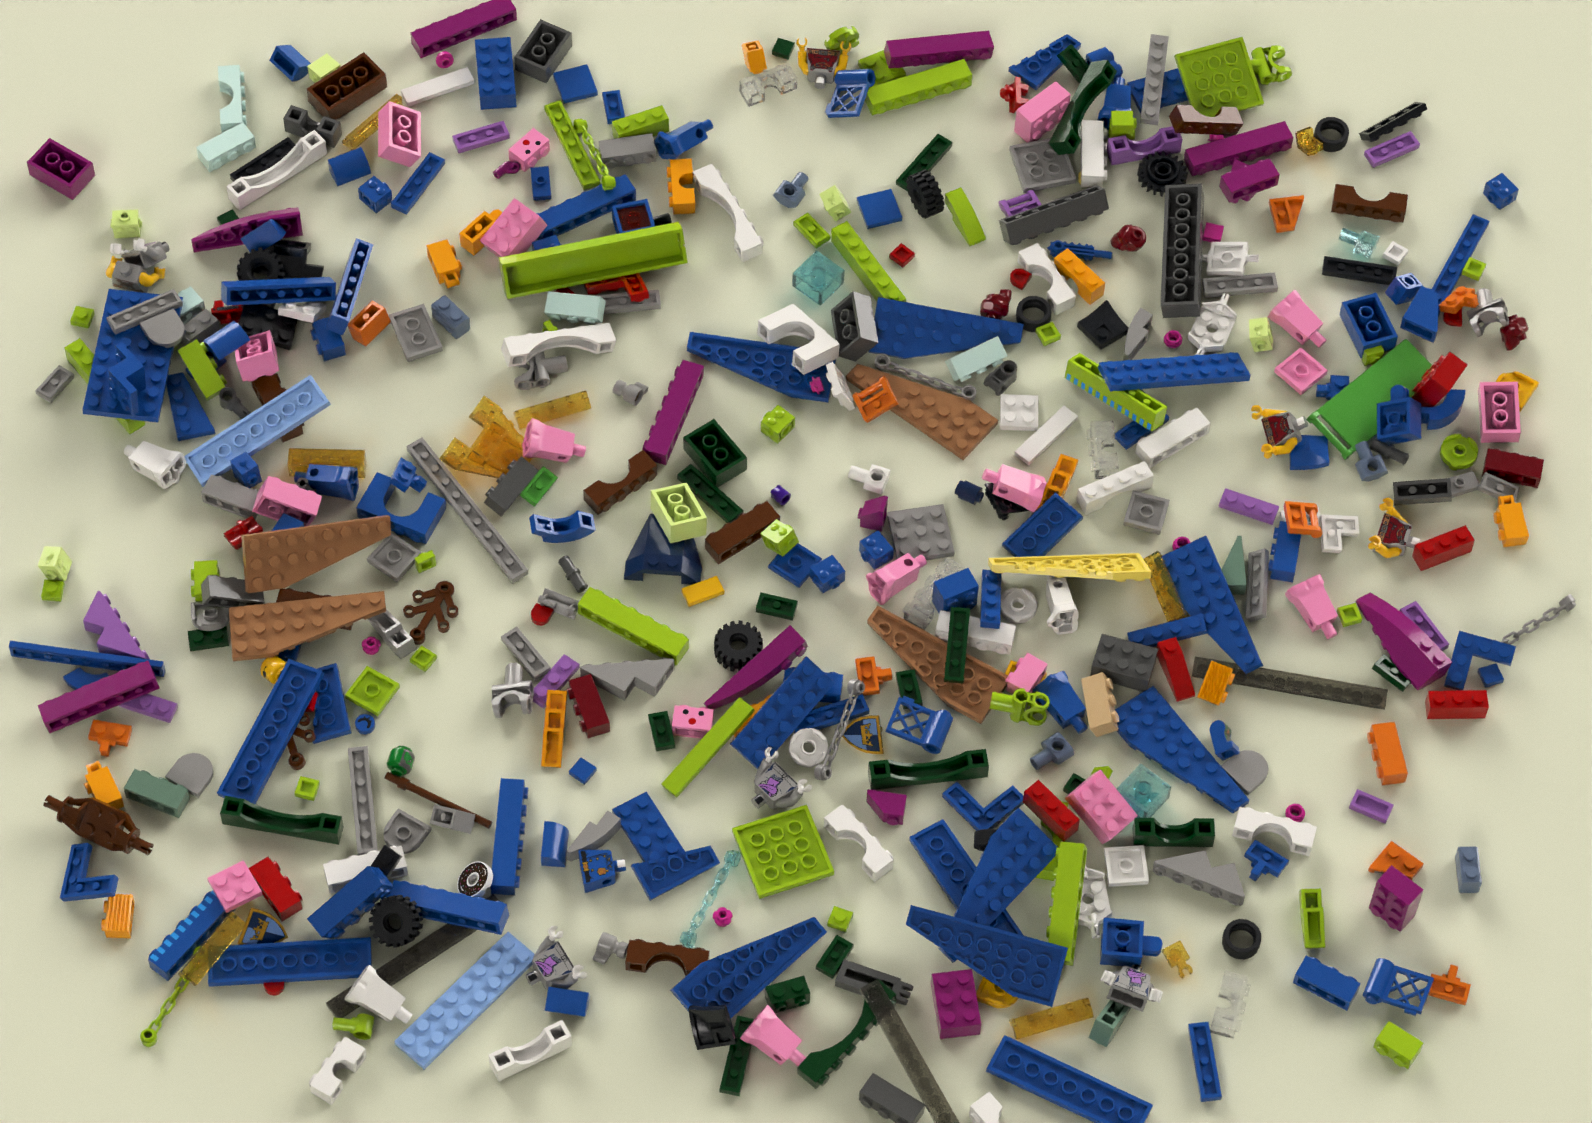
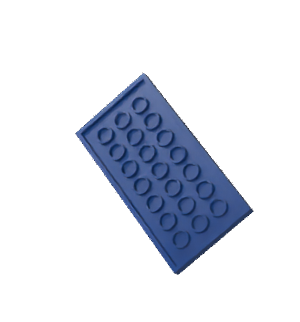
M116 289L108 290L82 409L83 414L159 423L174 346L165 348V346L153 345L141 329L140 324L115 335L106 317L160 294ZM182 307L175 309L179 317L181 315ZM120 342L143 364L145 369L146 389L137 394L139 412L133 416L128 410L125 411L117 398L114 399L109 393L108 369L117 364L115 346Z

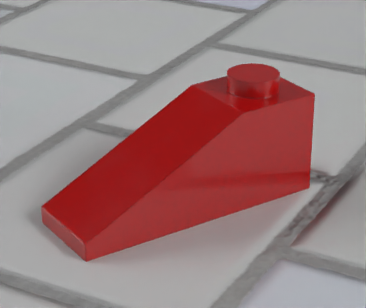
M1174 637L1158 642L1157 658L1176 701L1195 697L1185 658L1177 638Z

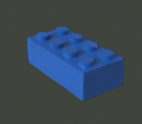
M511 38L476 39L475 50L481 110L517 107Z
M367 866L310 915L307 920L321 937L338 939L345 933L344 929L346 927L356 924L360 920L359 916L364 912L371 911L374 908V903L379 899L386 898L391 893L390 889L394 886L380 868Z

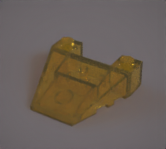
M483 396L469 416L470 419L484 428L471 447H468L454 437L439 459L454 470L499 478L502 473L506 475L509 472L507 467L513 460L518 461L521 456L523 457L522 443L524 437L513 427L512 421H509L502 413L501 407L486 396ZM524 458L529 463L532 460V458Z

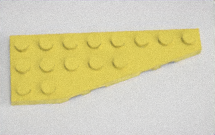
M1139 553L988 558V566L991 571L999 574L1005 572L1050 575L1057 578L1108 579L1117 582H1125L1126 579H1134L1135 581L1151 579V570Z

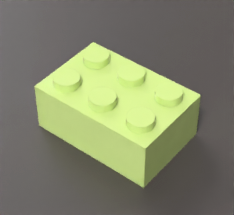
M687 483L651 490L650 508L670 543L706 535L707 517Z

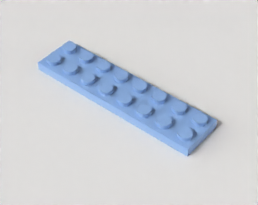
M309 375L185 455L186 463L202 487H204L211 474L221 476L231 470L230 460L245 451L251 457L331 404L313 377Z
M507 932L394 1041L395 1045L425 1070L532 966L534 953Z

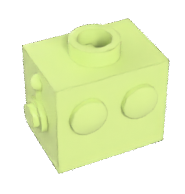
M327 53L307 66L309 78L314 83L341 67Z
M835 185L819 194L824 203L825 210L828 211L835 221L851 213L843 194Z
M138 209L112 211L110 226L113 229L114 238L140 237L142 221L140 220Z
M1267 317L1249 319V338L1254 352L1273 350L1272 329Z
M44 546L38 567L48 580L66 581L72 560L62 547Z

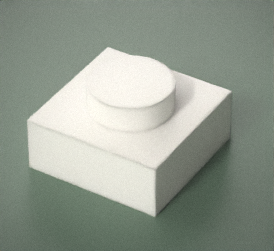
M1392 241L1382 257L1398 266L1408 254V249Z

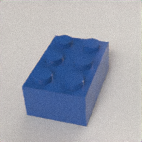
M1377 293L1342 302L1339 315L1360 358L1363 357L1364 350L1381 345L1384 352L1395 348L1398 336Z

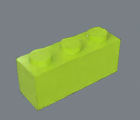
M662 105L612 121V135L614 139L651 133L654 137L661 131L664 133L669 132V118Z
M196 339L178 350L179 354L207 401L219 395L221 389L228 383L223 374L218 375L215 369L218 366L214 359H209L206 355L209 351L204 342L199 343Z

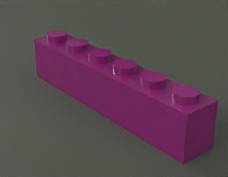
M490 0L481 3L478 6L410 32L411 44L420 58L426 57L516 21V8L511 0Z
M988 30L887 40L884 55L889 69L916 67L919 65L952 63L965 59V61L989 59L992 57L994 45Z
M1283 121L1185 149L1184 162L1191 176L1203 175L1206 172L1233 166L1235 159L1241 162L1252 161L1262 156L1287 151L1292 148L1294 137L1286 122Z
M682 360L681 365L675 369V379L669 383V393L663 397V407L661 411H657L655 426H651L649 440H645L642 449L656 463L667 465L704 377L703 365Z
M147 660L128 669L120 670L108 677L101 678L91 684L84 685L74 691L64 693L57 698L47 700L39 704L38 708L50 734L160 689L154 671Z

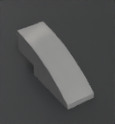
M1142 308L1136 313L1129 326L1123 361L1132 360L1147 342L1148 329L1152 324L1153 315Z
M387 609L386 612L368 619L380 637L400 659L416 650L413 638L402 628L401 623Z
M607 811L597 825L589 821L568 848L567 860L571 862L579 859L578 850H597L603 846L621 828V818Z

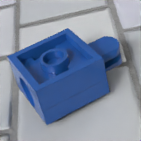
M1395 385L1391 388V401L1377 403V440L1387 445L1421 439V403L1410 398L1409 389L1402 385Z
M1104 918L1101 933L1100 965L1132 967L1137 964L1141 966L1142 955L1159 956L1163 945L1162 940L1157 936L1143 935L1144 921Z

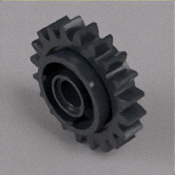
M1162 151L1161 155L1155 152L1154 157L1148 154L1147 159L1143 158L1142 163H1139L1137 176H1139L1138 182H1142V188L1147 186L1146 192L1153 190V195L1160 192V196L1163 197L1165 185L1186 184L1187 166H1183V160L1178 161V156L1172 158L1171 152L1168 156L1165 155L1164 151Z

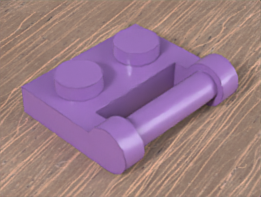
M1029 190L1026 194L1009 200L999 201V207L1006 217L1042 205L1033 190ZM1028 200H1029V202H1026V203H1023V204H1020V205H1018V206H1015V207L1010 208L1011 206H1014V205H1017V204H1019V203H1022V202H1025V201H1028Z

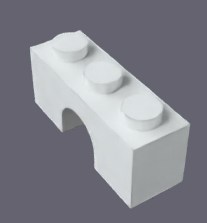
M344 1037L341 1042H337L333 1048L332 1055L323 1061L321 1070L310 1079L311 1093L332 1105L343 1090L342 1080L335 1077V1073L344 1068L355 1073L367 1057L365 1048L347 1037Z

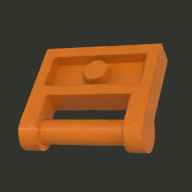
M885 376L879 378L878 382L860 393L856 392L852 395L864 421L867 423L899 404ZM883 387L884 390L863 402L864 398Z
M1285 501L1283 507L1289 534L1311 535L1313 538L1322 536V529L1319 527L1317 518L1318 507L1315 503ZM1306 512L1309 514L1311 526L1307 523Z

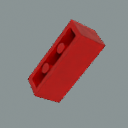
M1465 525L1415 544L1412 557L1420 571L1470 553L1475 539Z
M1487 690L1428 691L1425 700L1427 719H1483L1486 717L1489 708Z
M1037 780L1024 791L1023 803L1063 842L1078 831L1080 819L1040 780Z
M266 857L248 868L261 889L263 897L282 922L302 910V896L297 890L294 891L291 888L292 884L286 875L282 876L280 873L281 869L276 861L272 862L269 857Z

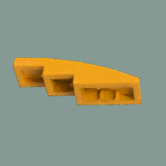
M1060 454L1055 469L1053 468L1049 481L1046 483L1041 503L1036 511L1055 492L1061 498L1064 497L1078 465V459Z
M547 690L541 767L561 768L567 691Z

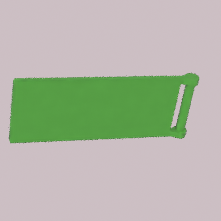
M1404 339L1343 390L1307 418V421L1310 424L1312 423L1342 454L1341 456L1346 460L1356 451V444L1362 441L1368 442L1377 434V403L1391 401V388L1395 385H1402L1409 389V397L1411 398L1414 394L1413 388L1422 380L1421 377L1432 364L1407 339ZM1319 416H1321L1336 431V433L1350 446L1349 449H1347L1333 435V433L1318 419Z

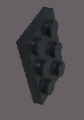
M249 304L242 306L238 324L248 336L270 330L275 346L290 350L298 319L278 315L277 309L264 305Z

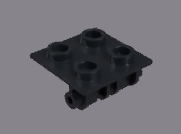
M993 483L984 484L986 487L985 495L988 497L990 504L993 505V509L996 510L999 519H1008L1009 513L1029 511L1021 505L992 494Z

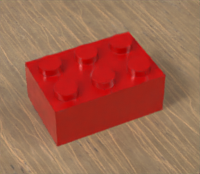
M1451 352L1446 356L1441 355L1421 377L1422 380L1413 388L1414 394L1411 398L1420 402L1421 407H1434L1451 390L1467 367V364Z

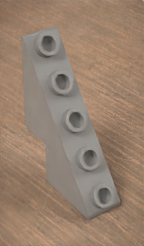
M644 659L637 662H607L600 665L585 664L580 667V675L582 677L591 674L596 686L624 701L635 686L655 697L673 672L674 659Z
M1206 850L1154 861L1153 872L1156 875L1169 877L1176 883H1184L1191 886L1194 890H1202L1215 898L1225 899L1233 905H1243L1245 895L1234 863L1211 868Z

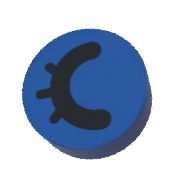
M369 714L358 716L355 720L356 730L360 734H370L375 729L374 718Z

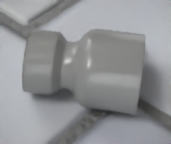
M618 380L613 387L614 394L622 395L626 402L634 406L639 404L643 395L648 391V387L639 382L627 386L626 382Z
M603 932L598 941L593 960L605 964L613 953L617 957L624 959L627 954L628 943L618 942L616 936Z

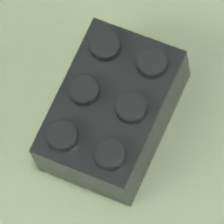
M540 19L514 57L515 70L547 83L572 47V32Z
M853 291L831 309L835 340L840 344L839 357L856 362L878 344L871 297Z
M1101 634L1090 676L1103 672L1107 678H1111L1113 684L1144 692L1147 690L1158 649Z

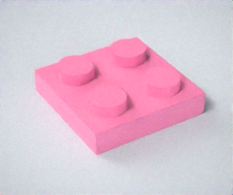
M1301 347L1274 370L1280 378L1300 395L1327 375L1328 371Z
M244 860L207 878L226 913L262 896V891Z

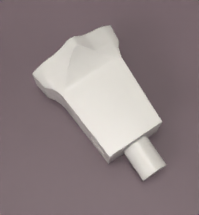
M143 441L137 448L127 445L124 449V455L129 457L133 470L155 481L161 488L166 489L172 484L179 482L180 475L186 465L183 453L170 451Z
M1047 575L1046 598L1051 613L1047 620V625L1052 627L1058 635L1073 633L1078 628L1077 619L1079 618V612L1073 602L1066 577L1057 578Z
M370 965L366 966L344 999L351 1004L355 1003L364 1007L387 1022L391 1021L395 1016L406 1024L413 1015L401 1006L406 998L377 975L376 970Z

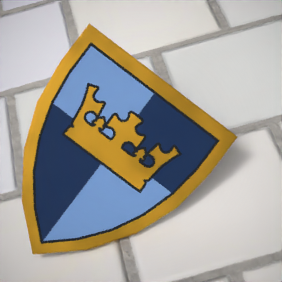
M879 715L860 717L846 727L842 737L851 746L865 753L884 754L881 734L883 728L880 726Z
M251 907L237 944L278 943L288 938L278 919L270 913Z

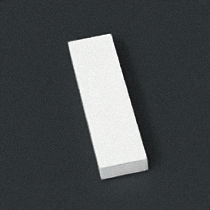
M468 67L402 89L401 94L409 107L475 83Z
M1063 406L1015 451L1014 455L1029 466L1078 420V416L1066 406Z

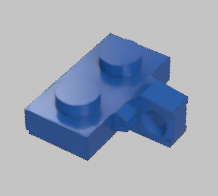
M1330 375V383L1317 385L1316 397H1324L1326 400H1330L1349 385V376Z
M402 457L397 462L389 481L404 493L409 486L420 493L427 483L422 476H418L415 473L417 468Z
M1254 840L1244 855L1245 858L1252 861L1251 866L1254 868L1251 870L1249 878L1255 882L1262 873L1266 875L1269 872L1278 878L1289 863L1288 859L1257 840Z

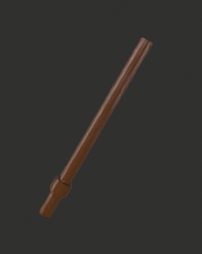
M387 772L385 775L386 780L396 784L398 788L404 791L407 789L440 806L475 814L411 783L405 777L400 778L390 772ZM477 814L475 815L474 822L490 829L492 821Z

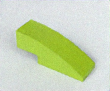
M960 187L945 193L944 202L953 215L952 220L969 247L986 240L976 213L963 189Z
M1321 888L1300 889L1299 904L1304 947L1325 948Z

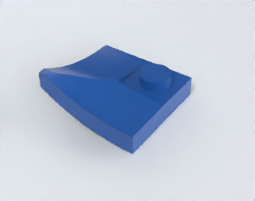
M1301 435V442L1289 453L1290 470L1318 469L1327 467L1330 463L1328 439L1325 436Z

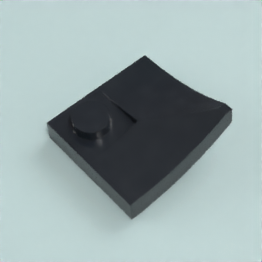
M1108 300L1104 301L1096 310L1077 324V327L1100 349L1126 336L1129 329L1116 314Z
M726 1005L689 1006L690 1023L697 1050L736 1044L737 1037Z

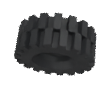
M925 169L907 177L906 187L909 190L908 195L911 197L915 210H918V214L922 218H929L944 210L945 203L943 201L944 197L941 195V188L939 189V184L935 181V177L931 176L930 171Z
M258 248V251L251 249V253L248 254L246 252L244 254L245 257L240 258V264H237V277L239 281L259 280L254 277V270L260 266L268 270L267 277L262 280L283 279L285 277L284 267L280 258L277 257L276 253H271L269 249H266V251L263 248Z
M740 620L738 624L731 621L730 626L727 623L724 624L723 630L719 628L715 635V658H717L719 664L723 663V668L727 669V667H730L732 672L735 669L740 671L763 650L760 631L757 632V627L753 626L751 628V623L746 622V625H744L743 621ZM742 641L746 644V647L742 650H735L731 647V643Z
M393 895L380 900V902L374 905L375 909H372L370 912L373 917L369 918V922H372L373 925L369 928L370 931H375V934H373L374 938H380L378 941L380 944L386 943V947L393 946V948H397L414 941L415 937L421 933L418 931L423 927V924H420L423 916L418 914L421 912L420 907L415 908L417 903L415 901L410 902V897ZM391 914H398L400 916L402 925L399 929H393L390 926L389 917Z

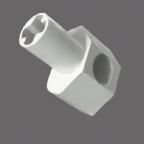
M873 464L869 471L851 466L848 478L864 483L863 489L882 494L888 483L891 471Z

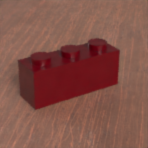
M1488 448L1482 477L1487 472L1510 483L1538 488L1544 460L1534 456L1529 457L1518 453Z
M588 674L569 680V688L566 691L569 700L573 699L574 701L573 710L575 716L580 717L579 726L582 733L585 732L587 738L610 732V722L592 675Z

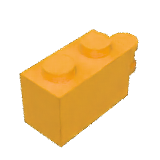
M496 209L490 214L484 211L459 233L461 247L473 256L485 247L480 239L502 214V211Z
M448 239L426 245L427 256L439 284L445 283L447 289L460 285L458 278H460L462 265L460 260L455 258L456 251L454 246H450Z
M1513 495L1499 496L1498 507L1493 515L1494 522L1498 524L1499 540L1502 541L1503 547L1526 545L1529 533L1521 502L1515 503Z
M99 760L86 765L88 774L85 775L87 782L84 783L87 793H92L94 798L117 809L124 807L122 796L108 767L102 768Z

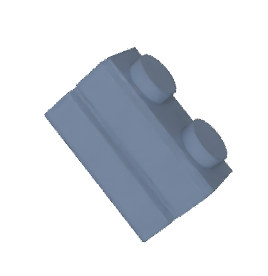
M446 295L431 305L432 317L451 333L455 339L460 338L470 330V318Z
M1458 847L1455 863L1459 893H1478L1482 884L1478 847Z

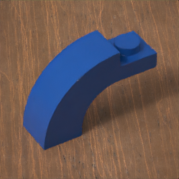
M1451 389L1445 395L1444 402L1440 405L1421 407V424H1427V430H1434L1452 423L1462 409L1465 390Z
M576 511L568 517L558 519L536 514L529 517L532 534L542 536L543 542H571L582 539L596 531L593 514Z

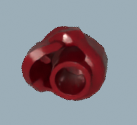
M1125 225L1118 233L1113 235L1110 242L1115 249L1135 252L1143 247L1147 237L1140 227Z
M1001 289L999 294H988L986 299L981 302L980 315L999 320L1007 316L1012 291Z
M1517 314L1509 316V325L1500 328L1502 342H1505L1507 351L1513 350L1519 345L1521 340L1527 338L1526 332L1529 328L1526 319L1518 317Z

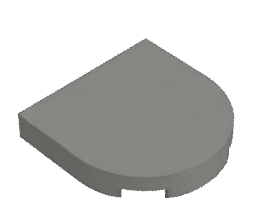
M174 308L140 322L141 329L153 345L170 348L179 344L184 336V324Z
M202 601L191 602L192 623L196 628L203 631L221 629L230 621L229 608L203 605Z
M1252 750L1240 751V754L1233 755L1221 765L1236 785L1247 795L1260 786L1268 774L1267 761L1261 754Z
M190 753L179 758L165 778L175 785H183L190 794L199 798L213 778V767L206 756Z
M398 808L384 828V840L388 847L402 846L404 854L411 853L420 847L432 829L429 825Z

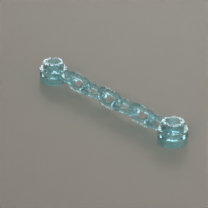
M728 850L724 857L726 863L718 871L712 889L706 893L700 911L696 912L691 920L689 931H684L680 936V943L683 946L693 948L695 945L697 934L694 932L705 919V912L717 897V890L725 882L730 866H738L741 852L735 850ZM721 872L725 875L722 881L718 878ZM709 894L713 896L710 903L708 900H706ZM697 916L701 918L698 925L697 922H694Z

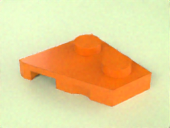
M1304 195L1269 199V207L1276 233L1295 230Z
M1391 841L1370 865L1368 871L1372 873L1375 871L1385 873L1392 865L1412 880L1422 869L1424 863Z

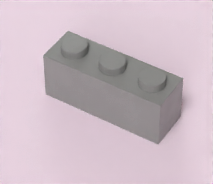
M652 133L599 141L602 163L609 169L656 162V149Z
M211 474L201 491L204 503L245 518L253 516L256 520L258 513L252 512L259 490L250 489L241 483H234L222 476Z

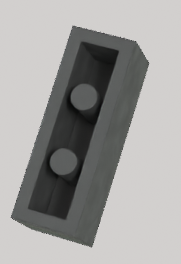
M522 456L518 461L513 460L507 467L509 472L506 475L502 473L496 480L498 485L495 488L491 486L485 494L487 498L484 503L501 517L539 471Z
M1451 479L1393 482L1394 506L1452 502Z
M208 575L201 584L203 605L229 608L264 603L263 591L247 593L245 580Z
M872 1073L859 1092V1100L862 1105L867 1108H873L878 1111L881 1117L889 1118L895 1123H917L924 1114V1103Z

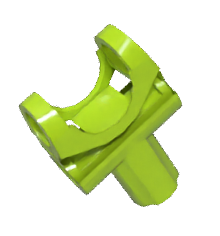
M1283 46L1258 47L1251 52L1252 60L1250 61L1254 73L1258 75L1261 84L1268 85L1271 82H1282L1292 76L1290 67L1274 63V61L1285 56ZM1273 67L1277 69L1276 74L1272 73Z
M1023 688L1014 691L1013 695L992 692L989 709L1009 712L1010 719L1013 722L1025 721L1029 725L1040 726L1046 721L1047 714L1045 710L1049 707L1050 700L1044 693L1037 691L1029 693ZM1044 699L1046 704L1043 706L1038 705L1036 700ZM1039 713L1043 716V719L1035 720L1033 715Z

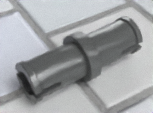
M1374 439L1370 446V450L1384 455L1386 459L1391 458L1402 465L1406 464L1409 458L1408 453L1396 449L1392 444L1387 445L1377 439Z
M568 555L560 558L558 563L566 573L567 580L572 582L578 593L585 591L588 585L581 577L580 570L574 566Z

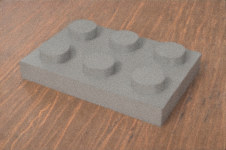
M424 304L389 314L392 327L407 362L443 351L441 342Z

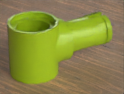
M360 1013L357 1017H352V1019L334 1017L332 1028L333 1030L350 1031L354 1037L368 1040L371 1038L375 1018L365 1013Z

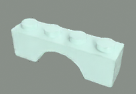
M240 65L218 66L220 92L227 93L233 98L228 106L220 109L221 131L224 133L242 122L247 126L246 115H243V111H246V102L242 101V97H245V86H242V83H245L244 72L240 71Z

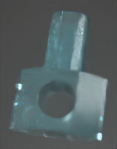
M1345 228L1342 229L1339 235V240L1354 245L1353 253L1368 259L1371 258L1380 236L1364 230L1358 234Z

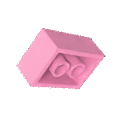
M1055 81L1016 110L1014 132L1027 143L1039 140L1045 132L1051 131L1060 122L1070 104L1071 94Z
M390 101L378 112V157L407 167H411L421 157V112Z
M514 198L480 241L498 257L524 253L547 227V224L539 215Z
M270 330L248 336L250 341L235 350L236 363L242 381L250 382L264 375H274L279 371L277 349Z
M1480 382L1478 403L1481 443L1519 442L1521 429L1518 382Z
M268 476L257 493L252 512L276 521L285 513L304 522V526H310L317 516L322 496L314 491L299 488L295 484L283 482L277 477Z
M1101 770L1093 773L1065 797L1066 801L1102 844L1110 841L1138 816Z

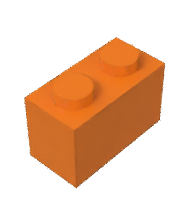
M372 300L347 326L352 338L367 346L391 321L386 309Z

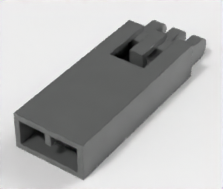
M845 959L835 980L836 987L864 996V993L879 979L885 985L892 987L891 990L896 993V1002L902 1005H907L908 1000L906 998H910L911 993L909 991L913 990V985L901 981V978Z

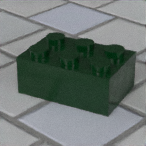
M715 419L683 437L684 451L717 487L747 470V457Z

